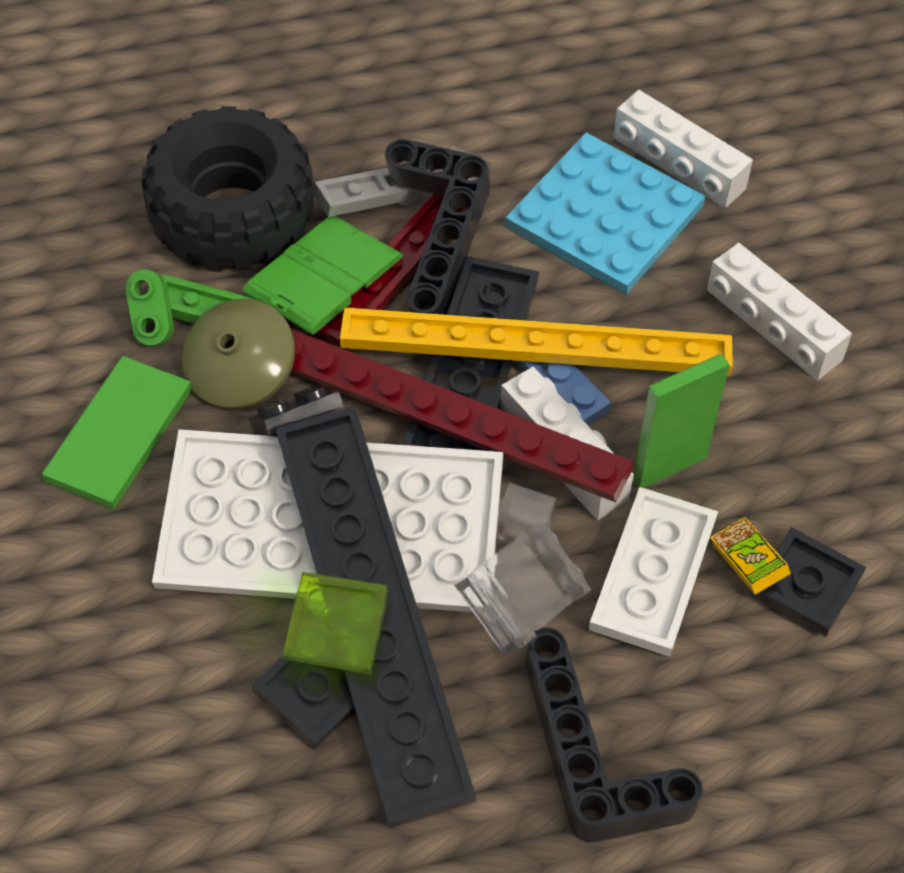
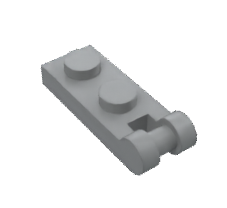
M388 168L316 181L313 187V195L328 217L399 203L401 206H408L418 197V192L415 189L395 184L390 178Z

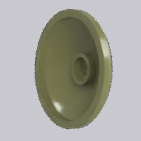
M253 299L229 300L209 309L191 327L182 349L181 362L183 374L186 380L191 381L193 392L211 406L225 410L247 409L269 399L285 383L294 364L295 340L287 321L272 306ZM235 340L232 347L225 348V344L228 341Z

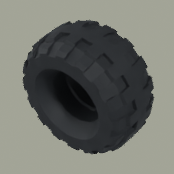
M221 106L219 110L207 111V109L194 112L192 117L186 120L178 119L167 127V132L164 136L160 135L157 137L147 154V165L142 167L141 182L147 217L149 223L152 224L155 236L170 251L179 256L181 260L191 265L200 263L206 267V270L221 272L223 268H236L237 272L249 270L251 265L260 262L267 264L275 260L282 253L283 248L288 249L297 242L298 238L303 234L306 221H310L312 215L313 174L309 156L303 143H299L296 135L277 118L269 119L265 116V112L249 108L248 111L236 109V106ZM225 188H244L253 191L248 195L233 199L205 198L209 194Z

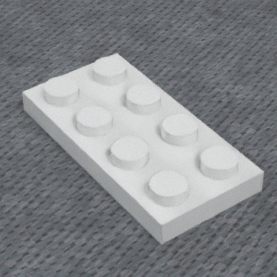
M639 487L591 617L589 630L670 657L718 511Z

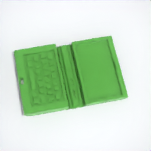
M332 216L326 218L250 279L244 286L243 293L272 306L284 318L314 335L351 304L352 294L356 293L362 286L365 288L370 286L404 255L341 218Z

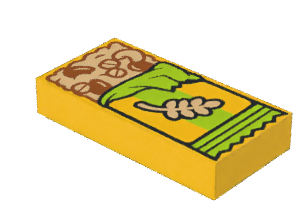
M746 517L710 537L713 547L754 595L791 574L785 560Z

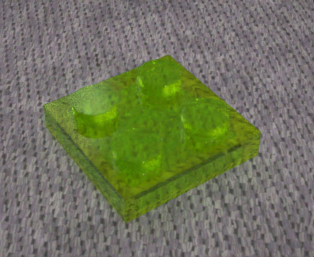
M302 572L283 650L284 659L371 674L389 592L388 586Z

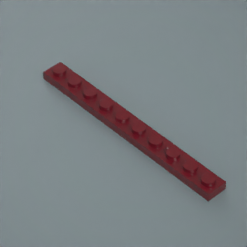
M291 329L295 340V359L290 373L334 391H339V393L482 450L503 452V458L615 503L634 469L632 460Z

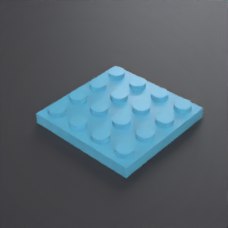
M585 133L505 217V228L627 295L704 206L706 196L596 137Z

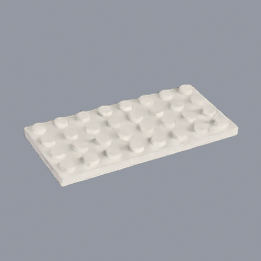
M178 430L152 579L155 588L324 601L278 436ZM367 443L417 608L490 614L503 452Z

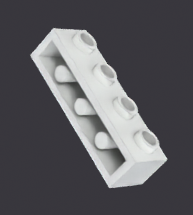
M640 90L617 108L613 138L725 209L746 190L753 159Z
M737 243L713 261L707 291L815 380L818 381L843 361L852 333L743 245Z
M534 367L502 384L500 410L613 453L607 447L604 437L597 430H592L582 420L578 409L573 404L567 403L557 393L554 383L548 377H543ZM631 473L616 503L565 482L563 483L598 521L629 501L634 475Z

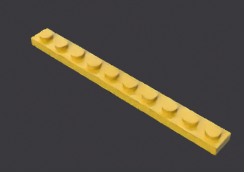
M344 308L340 335L341 348L669 372H681L722 354L730 364L727 376L731 375L733 367L732 335Z

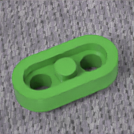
M146 269L138 270L129 277L126 283V296L132 330L136 339L142 344L161 346L170 340L174 331L167 284L164 278L156 272ZM147 282L149 290L145 295H141L139 291L140 285ZM153 319L155 329L153 332L148 333L146 324L149 320Z

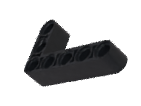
M398 139L391 142L385 149V159L391 180L402 187L444 196L408 292L407 301L409 309L413 313L446 315L490 193L491 186L488 167L484 159L477 155L412 140ZM403 161H409L406 164H399ZM437 169H443V171L438 173L433 172ZM472 177H478V179L474 181L467 180ZM467 208L464 212H455L457 209ZM446 240H457L452 244H443ZM438 271L446 272L445 274L439 277L431 276L433 273ZM430 303L434 305L427 310L419 309L423 304Z
M542 627L535 630L530 635L527 643L526 670L569 824L574 835L582 841L593 843L690 821L695 815L703 792L700 778L691 770L675 768L608 783L567 642L563 634L556 629ZM540 651H548L554 654L555 656L551 658H543L540 657L537 653ZM551 689H560L564 691L567 695L563 697H555L550 695L547 691ZM562 728H571L574 729L578 733V735L575 737H566L559 733L558 730ZM582 768L588 771L591 776L577 778L570 773V770ZM679 790L684 792L690 800L686 802L677 801L671 797L669 792ZM629 800H638L641 801L647 809L643 811H634L631 810L625 802ZM586 809H594L603 818L598 821H591L586 819L581 812Z

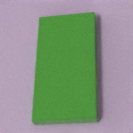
M722 354L649 386L633 471V482L638 489L639 487H647L707 458L730 366Z
M122 356L43 471L42 477L44 482L115 510L191 393V381Z

